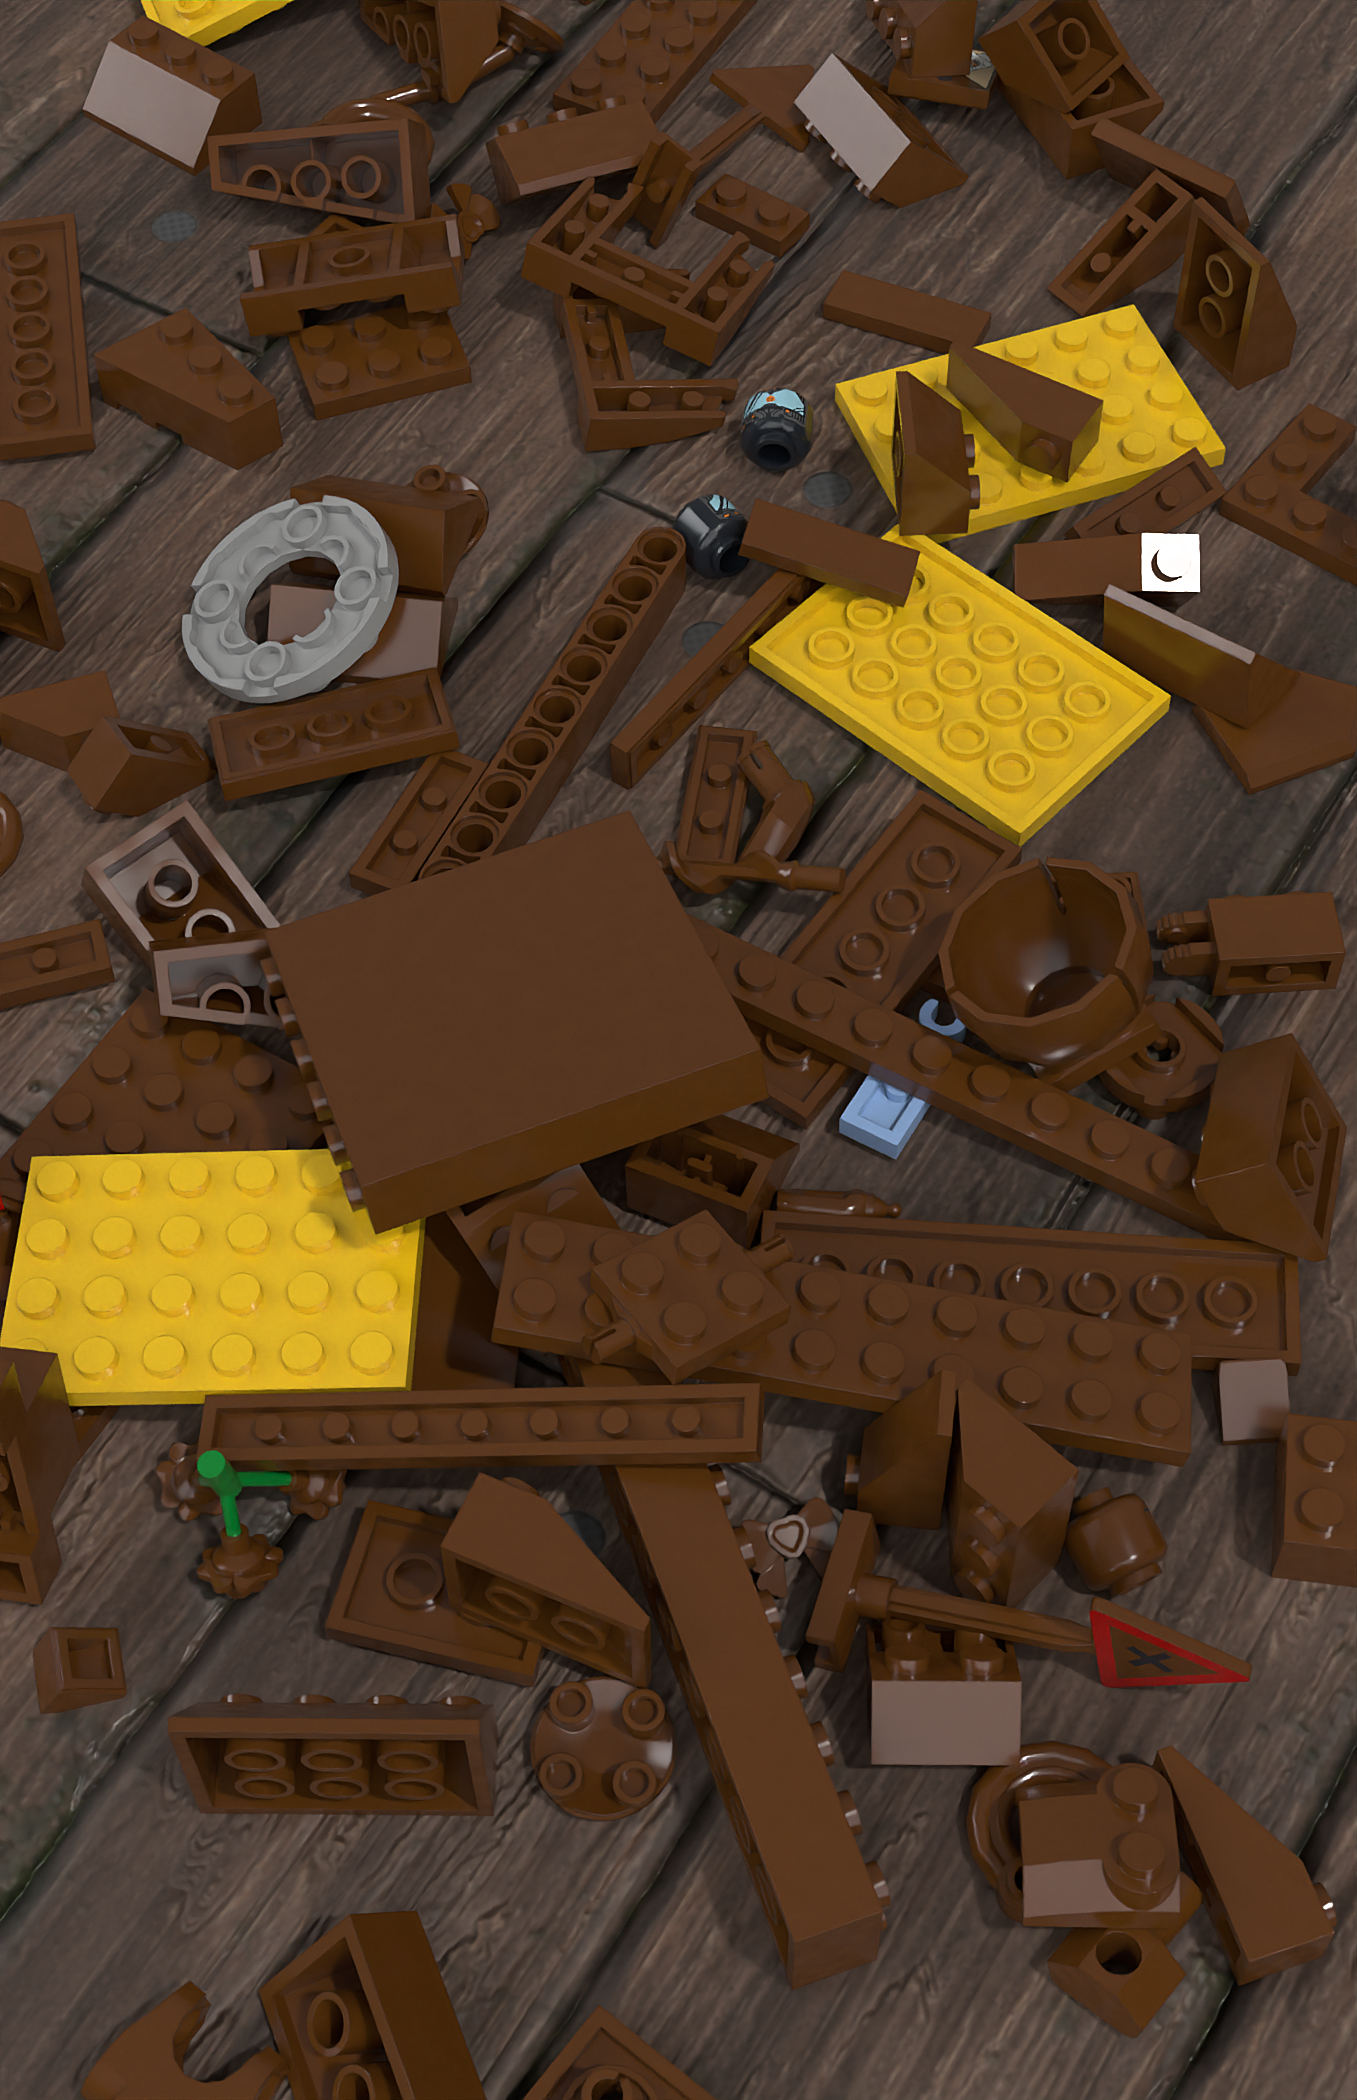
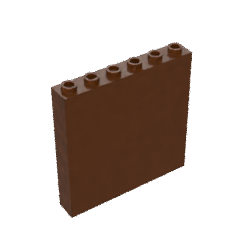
M630 810L264 931L272 957L260 960L269 990L272 997L285 994V997L275 1000L287 1038L297 1034L301 1036V1038L290 1041L302 1078L306 1079L316 1076L317 1080L306 1083L318 1121L321 1122L332 1118L333 1124L322 1127L335 1166L349 1163L350 1169L339 1172L352 1212L366 1208L375 1235L769 1098L761 1048Z

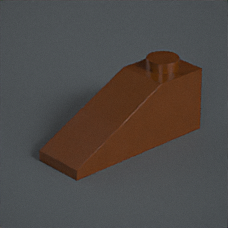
M1156 168L1046 289L1080 318L1095 315L1171 267L1185 252L1192 204L1195 200L1194 196Z
M954 340L950 345L946 388L1017 462L1068 483L1098 442L1104 400Z
M1138 533L1015 544L1012 547L1013 593L1029 604L1104 605V594L1109 584L1156 606L1182 607L1200 592L1199 534Z
M942 1369L867 1425L863 1433L862 1454L848 1453L844 1495L858 1496L856 1511L871 1513L875 1524L939 1530L952 1438L957 1371Z
M1168 1746L1157 1750L1152 1769L1159 1772L1170 1785L1173 1795L1178 1846L1194 1883L1203 1894L1204 1907L1238 1986L1322 1958L1335 1934L1333 1928L1337 1925L1335 1909L1325 1887L1320 1882L1312 1884L1303 1862L1176 1749Z

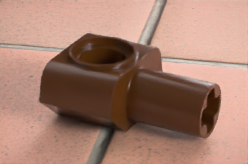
M1180 1871V1916L1177 1929L1074 1927L1047 1960L1052 1980L1064 1992L1119 2032L1130 2038H1137L1186 1976L1184 1970L1167 1948L1204 1902L1203 1894L1194 1881ZM1107 1961H1119L1126 1964L1133 1972L1125 1975L1112 1974L1106 1971L1100 1964Z

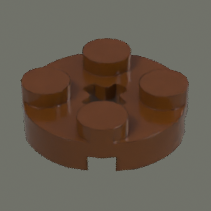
M1147 994L1144 1001L1164 1035L1147 1046L1152 1045L1159 1051L1167 1047L1170 1048L1173 1052L1169 1061L1160 1062L1147 1056L1148 1050L1144 1047L1098 1074L1100 1080L1110 1093L1123 1103L1134 1107L1136 1112L1142 1117L1151 1120L1165 1118L1170 1112L1184 1111L1204 1101L1210 1095V1085L1215 1082L1220 1053L1223 1052V1035L1215 1020L1197 1004L1176 997L1175 1004L1166 1001H1154L1156 994Z

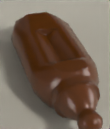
M778 1189L777 1211L879 1218L889 1216L895 1219L900 1217L902 1212L901 1206L898 1203L887 1205L886 1202L875 1196L874 1193H866L861 1189L848 1191Z

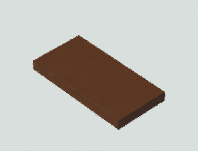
M429 668L207 719L225 801L460 748L457 730L437 668Z

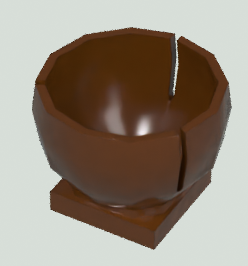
M1047 857L1046 866L1057 882L1065 905L1064 908L1048 871L1041 860L1036 858L993 874L955 908L938 954L945 990L955 1017L973 1035L1003 1059L1027 1062L1039 1080L1067 1093L1164 1035L1156 1019L1144 1003L1154 974V967L1148 937L1136 900L1123 885L1090 861Z

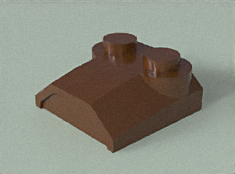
M1124 1763L1108 1769L1100 1777L1099 1781L1015 1788L1014 1800L1015 1806L1018 1807L1022 1856V1926L1133 1929L1178 1928L1180 1916V1859L1173 1795L1170 1785L1159 1772L1146 1765Z

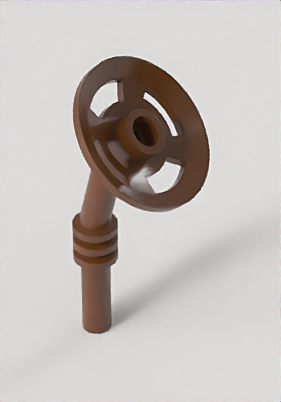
M498 0L501 8V20L497 24L499 41L470 85L509 63L515 55L520 56L524 47L542 52H561L565 42L558 33L538 18L509 2ZM424 79L370 96L395 100L406 106L428 100L431 104L438 103V97L441 101H446L441 96V87L443 86L440 84L429 85Z

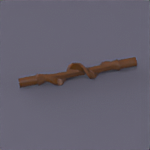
M664 841L662 850L656 857L665 875L678 876L680 880L696 893L715 895L724 891L735 880L771 882L789 892H794L798 889L838 893L843 892L846 882L844 868L800 865L797 860L779 863L773 856L763 850L749 852L736 863L681 860L673 841Z

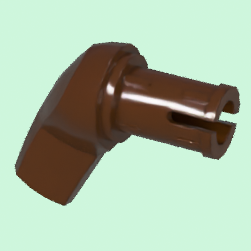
M762 740L750 746L763 764L762 769L746 751L741 753L736 760L738 768L743 770L765 801L762 806L761 819L738 861L749 852L763 850L773 856L779 863H784L797 846L807 828L814 808L815 797L808 782H802L799 779L794 780L771 749L769 742Z

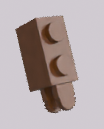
M1293 891L1284 895L1249 897L1229 895L1223 898L1208 899L1206 910L1184 911L1180 914L1177 912L1174 914L1168 913V915L1162 916L1161 919L1157 920L1158 923L1155 924L1158 940L1161 943H1166V945H1174V947H1168V950L1163 951V955H1161L1163 971H1166L1167 975L1171 974L1172 977L1175 975L1179 977L1181 975H1208L1211 996L1336 989L1346 955L1332 892L1307 893L1304 891Z

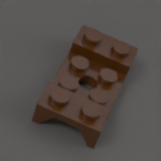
M444 215L250 245L248 253L254 289L253 292L240 294V302L250 337L261 335L283 337L289 332L303 329L305 311L308 308L330 310L340 306L342 303L354 301L383 302L400 294H404L408 313L425 311L426 313L434 314L444 312L452 306L461 305L465 250L457 215Z

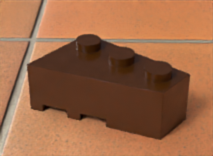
M186 307L93 355L105 404L117 410L123 405L141 414L143 422L155 429H158L161 425L182 435L184 444L236 470L283 446L275 397Z

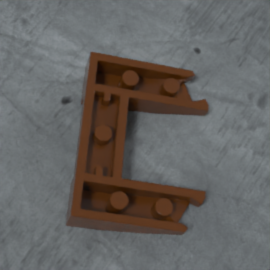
M587 177L527 242L521 277L566 299L573 294L578 286H581L598 297L615 302L640 314L647 320L655 321L665 326L664 345L711 366L755 304L773 274L775 263L772 260L766 261L756 271L741 256L748 250L750 239L745 234L737 231L695 282H692L612 244L642 200L644 187L628 183L626 194L621 200L609 199L605 195L594 194L595 178Z
M667 269L688 280L690 278V272L687 269ZM578 286L568 299L553 292L552 304L560 338H566L578 390L577 418L585 452L629 449L666 443L723 427L727 413L720 411L719 407L722 401H734L739 386L738 379L635 380L624 334L665 328V326L655 321L647 320L640 314L615 302L598 297L581 286Z

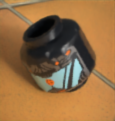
M769 388L759 391L750 397L743 410L740 434L741 449L745 456L762 469L776 472L793 468L804 461L811 449L814 412L808 400L799 393L786 388Z
M705 495L688 502L679 511L672 529L678 531L684 537L686 543V563L698 575L711 580L728 578L741 572L750 561V558L738 555L748 519L726 498L721 495Z

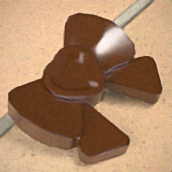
M452 183L446 187V191L459 212L457 219L465 250V262L471 256L472 243L477 241L483 233H489L497 229L501 224V219L496 207L488 198L479 193L471 195V187L468 184ZM436 203L427 207L426 218L447 215Z
M814 1497L796 1515L777 1519L770 1524L751 1519L741 1522L739 1526H744L756 1559V1567L750 1569L753 1573L759 1575L755 1582L756 1589L759 1591L768 1589L772 1596L779 1599L787 1597L784 1558L795 1559L802 1552L821 1582L823 1581L838 1532L837 1520L831 1508L823 1499Z

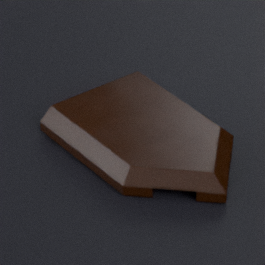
M1295 669L1294 671L1300 673L1296 684L1247 728L1233 723L1197 704L1193 705L1192 712L1250 795L1354 757L1357 749V686Z

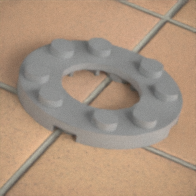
M324 495L322 502L299 505L294 498L255 514L235 528L217 545L202 564L192 582L191 587L197 593L190 614L182 616V637L189 659L214 688L233 699L244 702H280L309 692L323 690L331 680L343 673L363 653L369 651L376 644L378 634L390 614L397 593L399 567L395 548L389 536L365 508L341 497ZM308 556L326 558L334 563L341 575L334 588L337 600L332 611L329 608L324 611L326 619L316 630L305 637H300L296 634L292 638L295 642L286 645L276 641H268L258 645L249 639L244 627L246 607L254 590L271 572L289 561Z

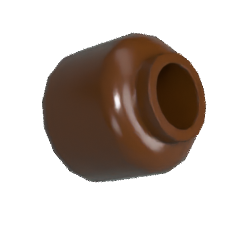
M1104 1487L1080 1499L1071 1506L1077 1518L1067 1525L1063 1544L1085 1585L1090 1590L1095 1592L1109 1590L1112 1598L1115 1599L1148 1583L1163 1573L1158 1563L1163 1560L1167 1553V1542L1147 1505L1139 1495L1123 1494L1114 1498L1109 1487Z

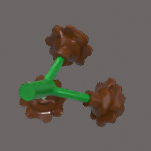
M199 1440L192 1444L172 1443L168 1449L171 1461L159 1462L155 1468V1474L162 1484L160 1496L162 1506L166 1508L178 1506V1514L185 1521L194 1520L201 1514L220 1515L223 1513L225 1527L220 1532L222 1544L204 1550L202 1553L204 1563L200 1564L197 1568L198 1578L210 1582L214 1592L217 1594L225 1593L233 1599L246 1598L251 1593L261 1592L267 1585L268 1580L275 1579L279 1575L278 1564L284 1559L283 1550L270 1545L264 1534H255L250 1537L248 1527L240 1523L235 1497L241 1492L242 1487L277 1486L283 1495L291 1496L289 1508L294 1515L308 1514L314 1520H324L328 1516L329 1507H337L342 1503V1495L346 1488L345 1476L347 1469L236 1472L219 1451H206L196 1462Z

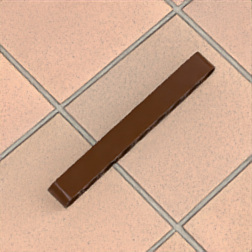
M662 526L653 527L643 531L636 538L421 869L418 880L527 844L685 592L687 586L686 543L684 537L678 531Z

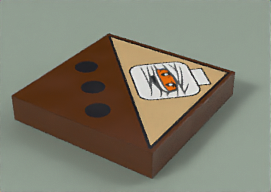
M972 49L970 75L911 78L900 60H897L889 76L888 93L892 96L985 109L988 108L996 89L998 72L985 51L979 49Z

